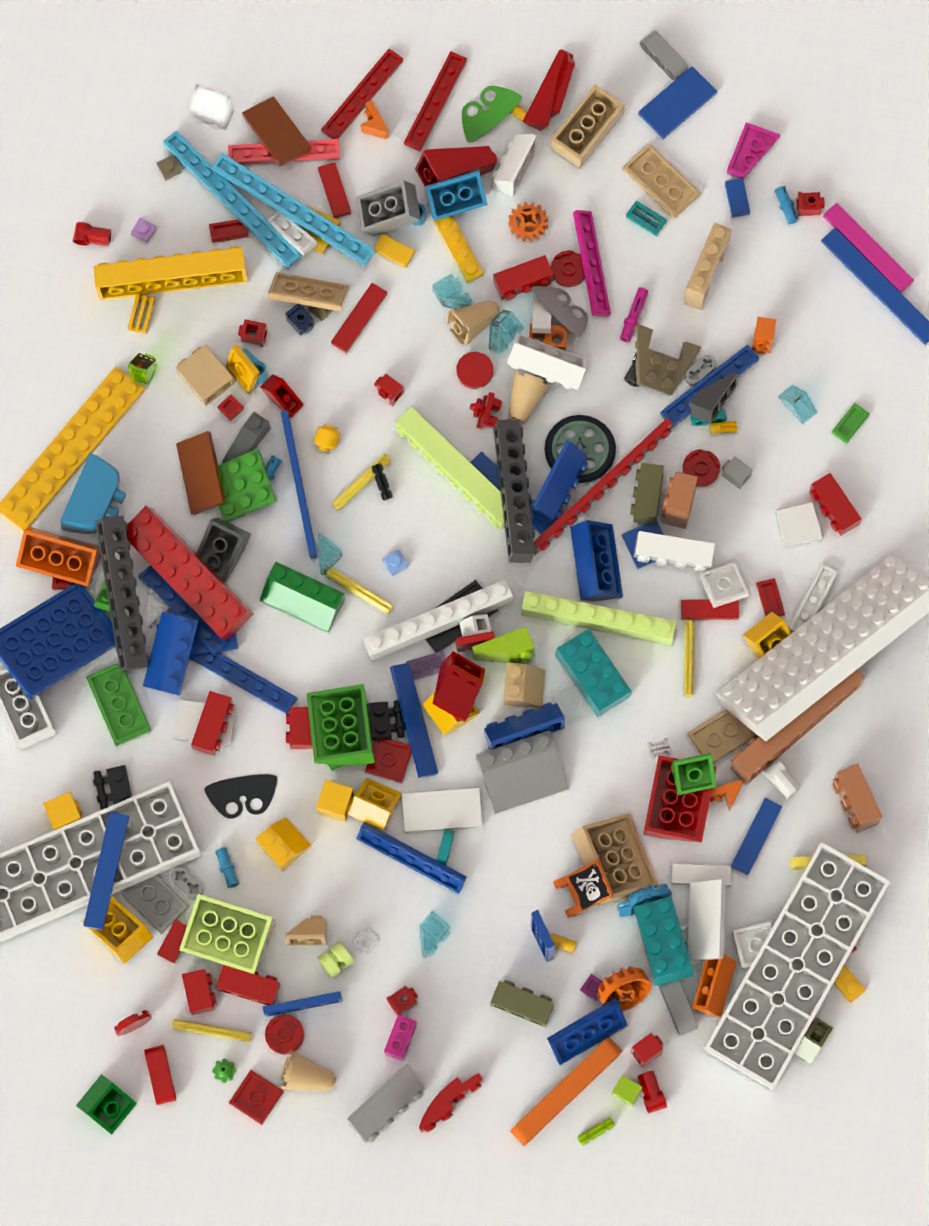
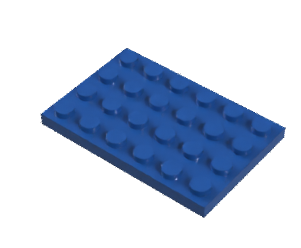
M74 583L0 628V661L29 699L34 698L116 647L112 622L102 609L94 607L95 601L83 585Z

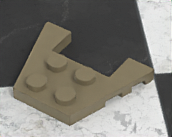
M639 324L635 325V332L637 334V341H635V348L637 349L636 384L668 396L672 395L701 347L689 342H683L680 357L676 359L649 349L653 329Z

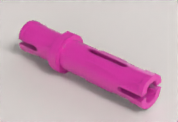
M638 288L629 314L624 319V327L620 335V340L624 342H630L635 325L639 324L638 319L648 295L647 289Z

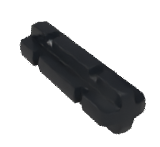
M381 463L372 466V471L376 475L374 477L379 491L382 492L380 493L382 500H388L393 495L391 490H389L390 486L386 475L383 473V466Z

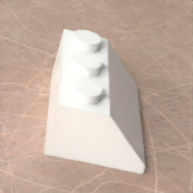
M516 134L514 140H510L507 146L508 152L501 157L499 162L501 166L498 171H494L491 178L494 189L512 197L514 196L537 150V135Z

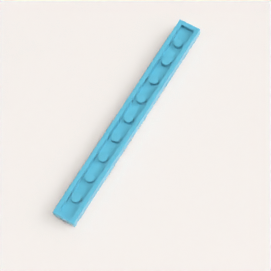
M177 130L163 141V145L287 269L301 259L302 255L224 177L213 171L212 165Z
M222 153L212 166V170L364 267L376 253L375 249L225 154Z

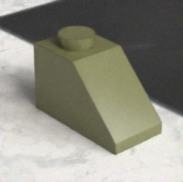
M816 1017L794 1054L812 1064L833 1027Z

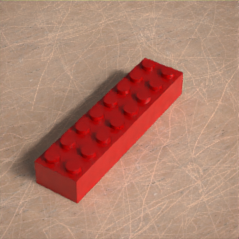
M145 505L127 524L126 534L130 544L221 639L228 640L254 615L251 609L153 508Z

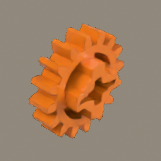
M524 202V206L517 204V210L512 209V215H509L510 222H508V227L511 228V234L516 233V239L521 236L523 242H525L526 238H529V241L532 242L533 237L539 240V234L545 235L544 229H548V223H546L548 222V216H545L546 210L540 211L541 205L534 207V202L531 205H527V202ZM537 217L540 218V221H541L540 224H539V222L537 221ZM516 219L520 223L519 228L516 224Z

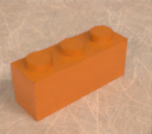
M725 954L723 959L705 960L692 1006L693 1009L707 1016H722L736 960Z

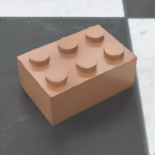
M675 471L674 478L670 477L661 516L665 518L664 524L686 529L695 494L697 476Z
M857 763L836 772L832 787L836 794L839 793L841 797L840 805L843 811H847L850 817L848 822L851 829H855L856 833L878 825L882 815L859 764Z

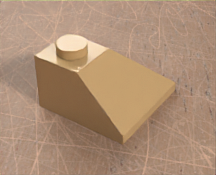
M314 915L311 916V919L302 921L285 934L287 946L327 945L326 919H322V916Z

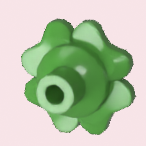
M225 1058L222 1059V1063L221 1061H216V1066L212 1069L215 1079L221 1080L223 1083H226L227 1079L229 1081L233 1080V1075L237 1072L236 1068H233L234 1062H229Z

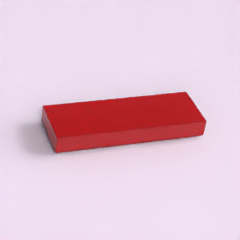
M336 163L318 167L333 218L351 214Z
M681 600V620H739V600L713 608L710 600Z

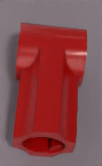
M85 222L76 223L73 236L75 244L82 246L89 244L109 246L111 229L92 227V225Z
M654 1071L638 1075L637 1078L640 1086H642L643 1101L648 1114L667 1108L662 1090L660 1091Z

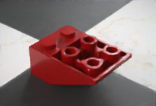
M453 651L440 666L432 704L466 722L482 686L485 669Z

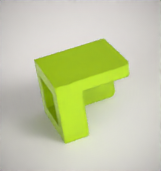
M622 1075L612 1091V1095L633 1106L642 1090V1086Z

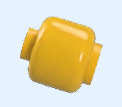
M323 424V426L317 428L314 444L319 446L318 450L329 453V450L337 448L341 436L340 432L337 431V427Z

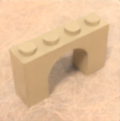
M714 222L686 287L684 304L702 310L716 266L719 261H723L729 247L732 229Z

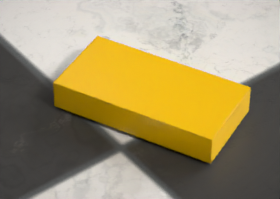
M384 234L381 235L374 247L376 253L405 268L415 254V250Z

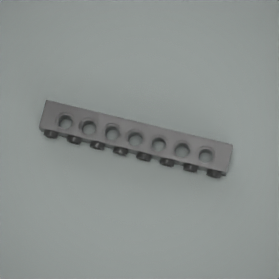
M497 420L493 432L508 563H531L533 557L537 554V545L534 544L533 540L535 538V528L531 524L533 521V511L529 507L531 504V494H528L527 490L529 478L526 477L525 473L527 471V461L524 460L523 456L525 454V444H522L523 428L520 427L519 420Z
M124 516L105 517L95 521L119 670L120 672L141 670L148 667L149 656L145 650L146 637L142 632L143 619L139 613L140 600L136 595L135 588L137 582L135 577H133L132 569L134 564L129 553L130 541L127 539L126 534L127 523L124 521ZM112 533L116 535L117 541L112 539ZM115 552L120 555V560L116 559ZM118 571L122 572L123 579L118 576ZM121 589L125 591L126 598L121 595ZM124 608L129 611V617L124 614ZM128 627L132 630V636L127 632ZM131 646L135 649V655L130 651Z

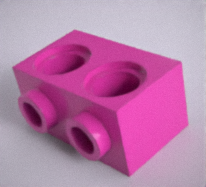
M398 1014L384 1049L385 1055L400 1061L404 1060L417 1027V1021Z

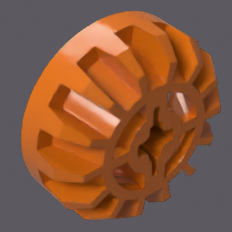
M629 966L627 969L622 967L619 972L615 973L613 971L612 976L604 978L603 983L599 984L597 997L602 1006L616 998L623 1012L642 1002L650 993L652 986L642 969Z

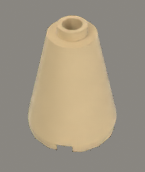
M488 300L450 310L446 314L447 324L451 323L452 329L450 331L454 338L460 344L465 343L466 345L499 316L500 309L496 302Z
M515 370L509 416L512 417L511 420H519L520 424H522V421L527 422L549 388L550 382L543 384V379L527 373L518 375L519 371Z
M289 1051V1054L292 1056L291 1058L287 1057L281 1074L284 1084H279L280 1089L329 1092L330 1088L334 1089L336 1083L334 1072L296 1051Z

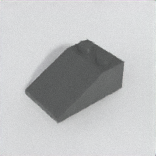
M220 518L211 519L196 554L226 584L245 550L251 533Z

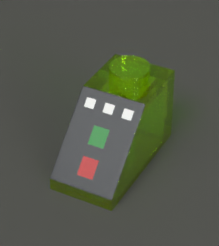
M138 353L128 364V369L132 379L149 386L158 364L154 356L147 353L145 355Z

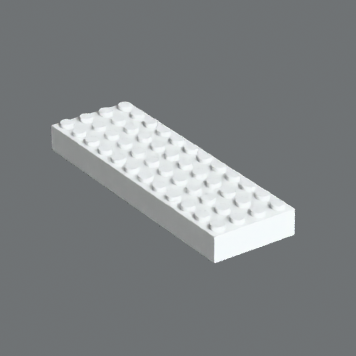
M895 554L890 555L720 689L716 694L724 709H727L730 714L764 741L769 740L929 612V577Z
M170 781L0 853V942L88 905L110 812L129 815L130 817L112 894L200 857V851Z
M821 842L703 1050L773 1090L891 881Z

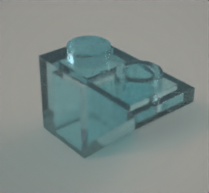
M452 274L432 285L433 293L444 307L457 309L469 306L472 303L469 294L464 293L461 289L463 286L460 280L454 278Z
M503 309L491 321L488 348L490 351L498 354L508 348V344L514 340L516 332L521 334V331L525 328L513 312Z
M431 911L419 925L421 951L424 958L428 955L431 957L438 949L436 945L441 940L444 942L451 934L449 931L451 929L450 925L434 911Z

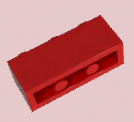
M546 255L493 274V282L501 300H510L515 298L517 294L531 292L532 287L550 285L554 274Z
M831 473L811 484L809 494L821 506L820 511L825 517L828 516L831 521L830 525L835 532L842 536L860 525L862 518Z
M209 691L191 743L193 750L215 756L216 751H220L222 746V740L220 739L222 733H226L229 722H226L228 715H232L235 707L232 697Z
M223 965L216 989L268 1006L275 1004L281 984L277 981L278 978L266 975L265 978L258 976V972L252 974Z

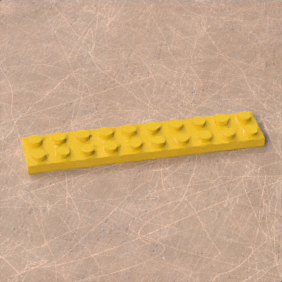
M115 366L0 502V514L23 531L29 528L85 463L89 453H93L145 392V388Z

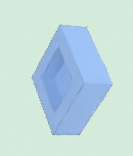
M399 549L382 558L392 576L409 567Z

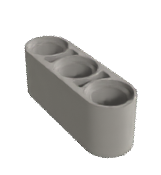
M657 31L651 32L640 41V46L644 52L670 79H677L689 69L685 60Z
M677 980L659 985L679 1036L698 1029L697 1022L680 981Z

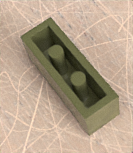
M641 463L640 470H636L635 481H638V487L634 486L633 498H636L635 504H631L630 515L634 517V522L657 524L664 465Z
M504 980V982H498L490 1006L546 1027L554 1008V1002H551L552 998L548 996H536L533 994L534 991L525 987L519 989L515 987L513 982Z

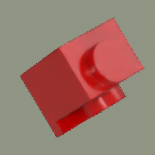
M798 192V216L820 215L821 208L825 207L824 197H820V192Z
M245 319L244 324L240 325L238 331L241 342L264 347L268 331L267 324Z
M385 374L383 377L380 376L374 383V386L377 387V393L385 400L388 398L391 406L404 393V386L388 374Z
M407 986L386 998L397 1016L398 1014H404L418 1004L416 1000L418 998L417 993L412 987L408 989ZM406 996L407 1001L401 1002L400 997Z

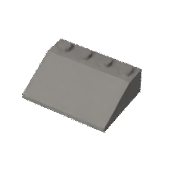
M550 730L476 755V760L495 814L569 789Z
M406 1064L347 1118L350 1127L365 1143L368 1141L373 1142L380 1135L378 1132L383 1127L387 1129L394 1122L393 1118L398 1113L402 1115L409 1108L408 1104L412 1100L416 1102L423 1096V1084L410 1066Z

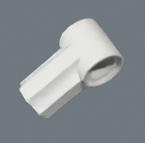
M775 759L761 771L766 780L774 784L786 799L793 796L800 789L798 784L787 773L785 766L778 759Z

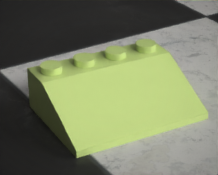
M198 894L179 951L255 974L269 939L274 918Z

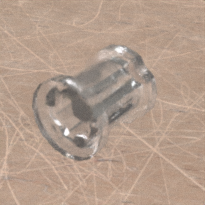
M667 738L659 742H648L651 759L663 754L671 755Z

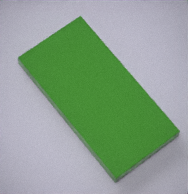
M119 663L86 676L116 747L151 732L126 671L120 672Z

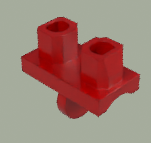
M489 392L488 395L483 396V401L477 398L476 403L470 404L469 409L474 411L473 417L478 418L476 428H494L498 417L490 415L491 410L498 412L502 405V401L494 397L495 393Z

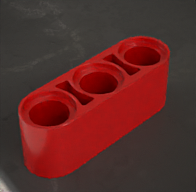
M164 1045L144 1049L156 1104L160 1105L176 1101Z

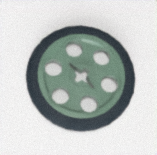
M586 415L569 416L560 420L549 431L544 448L546 460L552 469L559 456V453L556 451L557 446L564 445L566 440H569L578 447L579 439H581L582 448H585L583 452L587 455V460H593L596 465L592 469L586 468L584 473L580 472L578 476L580 479L579 483L594 481L603 476L612 466L616 454L615 439L609 428L598 419ZM572 429L576 434L573 438H568L565 436V431ZM586 429H592L594 431V435L592 437H586L584 435V431ZM602 444L605 449L603 452L597 453L594 450V446Z

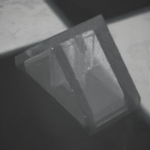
M148 589L146 628L147 631H152L156 624H159L161 613L171 614V610L152 589Z

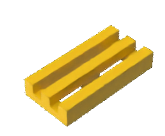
M136 294L128 324L129 331L147 333L155 297L149 298L145 295ZM142 301L136 327H133L139 303ZM146 302H150L143 329H141L140 325L143 318Z

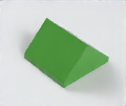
M711 753L678 759L672 762L671 769L678 795L716 787Z

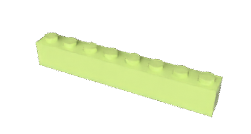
M411 406L395 421L396 432L402 438L406 437L413 449H419L423 453V458L428 463L432 462L440 475H446L450 479L449 483L455 489L459 488L467 501L470 502L472 500L476 504V509L481 514L485 513L490 518L489 521L496 528L499 526L503 530L504 519L500 491Z
M525 591L521 608V615L667 645H672L676 621L529 591Z

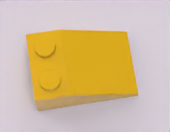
M111 896L104 930L88 928L123 964H126L153 938L145 925L113 896Z

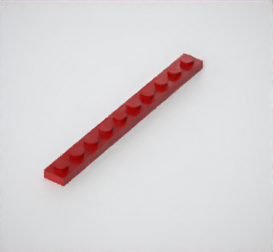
M668 418L534 541V544L537 545V554L541 550L545 551L551 545L550 541L554 538L558 539L564 533V528L568 525L572 526L578 520V515L581 513L585 514L591 508L592 502L595 500L599 501L605 495L604 491L606 489L613 488L618 483L617 479L620 476H626L631 471V466L634 463L639 464L644 459V454L648 450L653 451L658 446V441L661 438L666 439L671 434L672 422Z

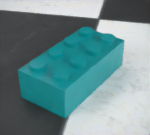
M587 629L556 649L555 656L597 717L630 697L631 689L590 629Z
M672 897L633 906L655 986L694 976Z

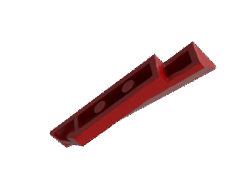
M562 49L558 51L523 119L524 124L542 131L548 127L550 117L553 118L560 113L575 66V61L572 60L573 54Z

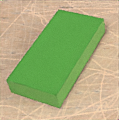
M854 403L832 430V434L847 444L870 413Z

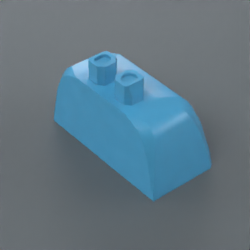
M91 452L60 520L62 530L83 534L96 533L95 521L105 517L118 516L119 509L112 507L111 504L113 501L122 504L126 497V493L118 489L120 475L117 469Z

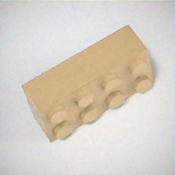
M594 85L551 138L550 148L581 168L622 117L625 105L597 85Z

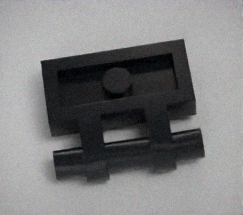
M398 700L393 702V708H388V702L368 703L372 741L391 740V733L397 732L398 738L405 737L404 731L406 727ZM389 717H395L396 723L390 724Z
M125 765L106 769L108 777H102L101 771L93 772V784L96 786L98 794L96 799L97 803H100L101 810L108 808V801L113 800L115 805L132 797ZM106 784L110 785L111 793L105 794L104 785Z

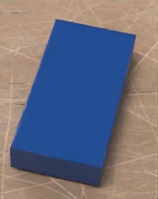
M743 178L725 181L731 216L749 215L750 208Z

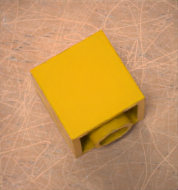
M325 780L316 806L317 813L345 822L354 799L353 788Z
M70 792L43 803L54 830L82 819L81 814L83 813L77 800H74Z

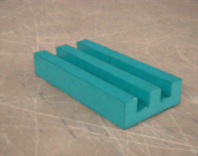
M637 200L626 214L628 219L656 237L667 223V219ZM637 207V208H639L640 210H642L643 212H645L646 214L650 215L651 217H653L654 219H656L657 221H659L660 224L656 223L655 221H653L652 219H650L648 216L642 214L641 212H639V211L636 210L635 208Z

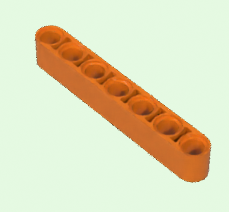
M610 1037L606 1038L523 1117L510 1132L525 1146L623 1051Z

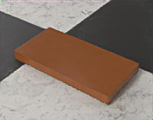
M274 96L242 112V117L279 167L311 151L310 144Z
M206 431L176 443L190 513L196 515L225 504L226 501L211 432Z

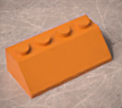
M29 527L23 532L16 567L89 587L99 563L100 547Z

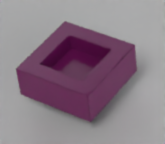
M590 974L580 991L596 1002L598 1000L599 984L603 983V981Z

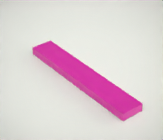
M835 203L823 214V217L900 293L914 282V279L838 203Z
M576 210L573 212L592 316L608 317L611 315L592 212Z

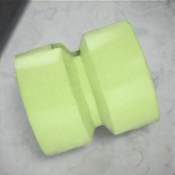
M340 942L330 948V952L325 951L317 957L331 978L338 975L342 967L347 968L354 962L351 955Z

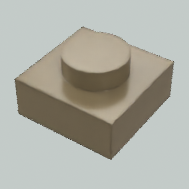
M173 155L157 162V166L165 181L182 173Z

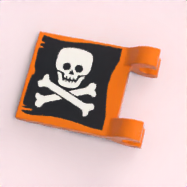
M595 860L573 873L553 881L555 889L568 886L575 902V906L565 910L567 918L571 916L576 917L583 911L614 896L599 860Z

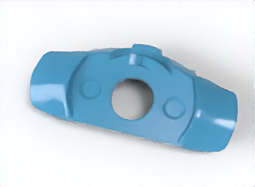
M662 884L658 888L648 885L647 888L631 893L628 897L629 901L619 903L617 910L620 917L631 916L635 914L633 906L641 905L647 901L652 902L667 898L672 895V892L667 884Z

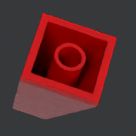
M489 146L423 150L415 170L425 187L478 170L480 176L493 171L497 163V157Z

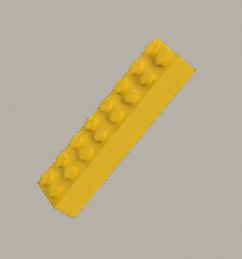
M230 247L227 250L212 249L209 252L203 253L201 251H194L186 255L177 253L170 257L156 256L154 259L138 258L135 261L129 262L120 260L113 264L99 263L97 266H93L95 287L99 300L136 296V294L146 295L248 282L243 248Z

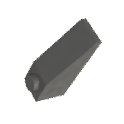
M733 372L701 389L695 397L693 396L689 403L691 416L712 423L738 386V373Z
M253 412L242 426L222 463L255 450L271 429L269 421Z

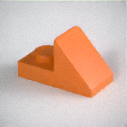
M373 101L366 102L364 113L368 121L360 125L361 132L384 139L389 138V130Z
M742 779L712 788L711 803L721 801L722 797H725L730 811L742 787Z

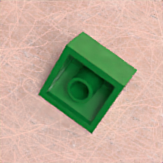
M101 1074L76 1106L112 1135L137 1103Z

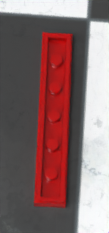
M388 49L322 127L321 132L331 139H339L366 107L365 103L371 101L401 65L403 58L391 49Z
M450 51L404 141L405 146L421 152L467 62L466 57Z

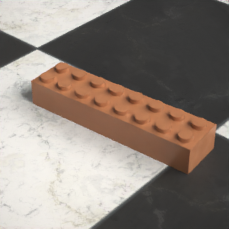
M855 670L769 740L764 741L762 738L755 736L747 743L748 746L744 751L740 749L733 755L730 769L740 780L742 779L745 785L750 783L764 768L779 758L859 689L864 676L858 670Z

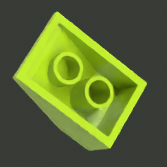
M527 627L472 647V657L478 661L521 662L525 664L530 662L535 655V646Z

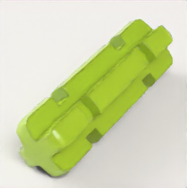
M608 1117L603 1120V1123H598L588 1129L586 1133L583 1132L578 1135V1140L581 1145L589 1143V1140H594L605 1133V1130L612 1129L615 1124Z

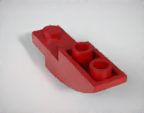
M477 1073L464 1083H461L457 1077L442 1089L433 1099L419 1125L421 1133L423 1131L428 1133L436 1127L435 1123L441 1119L444 1122L453 1116L452 1112L455 1111L451 1103L455 1102L457 1104L465 1098L464 1094L470 1090L473 1093L481 1088V1083L483 1082L481 1075Z

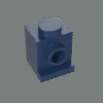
M296 304L285 313L286 320L300 336L304 333H309L314 328L315 322L313 317L301 304Z

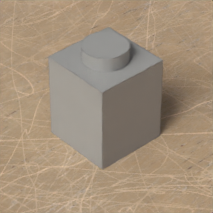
M735 456L731 461L728 459L722 466V476L739 489L750 478L753 471L752 468Z

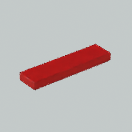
M371 283L332 339L331 344L347 353L387 296V291Z

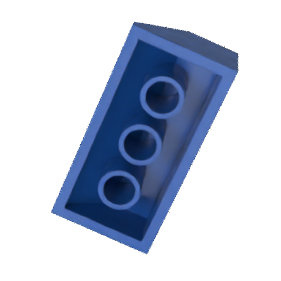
M566 440L533 503V517L550 525L562 516L563 511L561 509L564 504L567 505L572 496L569 493L572 488L576 489L580 481L578 478L580 472L584 473L588 466V462H586L587 455L569 440Z
M585 520L571 526L580 600L594 602L622 598L623 593L613 524Z
M166 612L161 613L143 683L144 687L180 696L199 625L198 620Z
M550 702L542 705L541 709L535 711L534 709L526 710L521 716H509L504 719V722L489 723L484 728V734L489 748L492 750L549 730L551 733L565 728V718L558 704Z

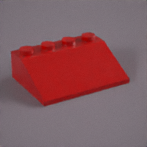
M659 755L643 835L661 839L702 843L712 788L678 795L671 769L672 762L678 759Z

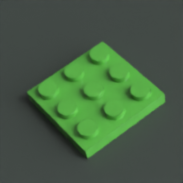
M259 449L218 465L226 501L225 504L219 505L223 520L231 522L277 502Z

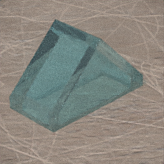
M791 385L778 396L802 424L817 413L807 392L794 385Z
M320 533L318 534L320 572L322 576L326 575L328 569L333 567L343 554L339 547Z

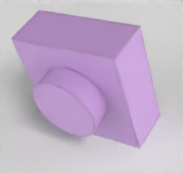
M139 218L131 231V235L148 243L156 230V225Z

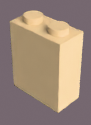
M206 345L195 349L189 358L182 359L176 367L177 374L205 407L235 384L232 375Z

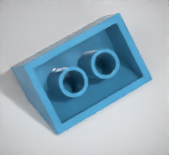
M479 170L425 186L429 212L434 221L487 205Z

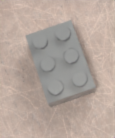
M405 180L357 196L362 232L371 236H376L421 220L415 185Z

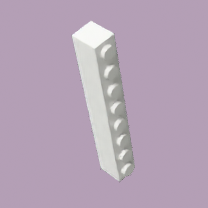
M502 580L363 638L364 645L371 661L377 660L460 625V621L470 616L484 615L513 603V595L506 580Z

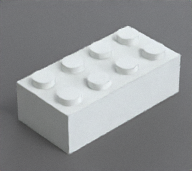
M517 332L507 358V363L510 364V367L520 370V368L524 369L533 376L540 375L551 383H561L563 387L573 390V388L578 390L586 371L587 362L586 358Z
M639 531L636 537L634 557L637 558L638 562L648 563L649 560H655L656 564L661 566H667L670 563L675 564V568L686 569L689 566L694 567V571L705 572L706 569L709 570L712 566L715 543Z
M6 668L1 670L0 707L20 750L55 735L56 732L39 695L29 699Z

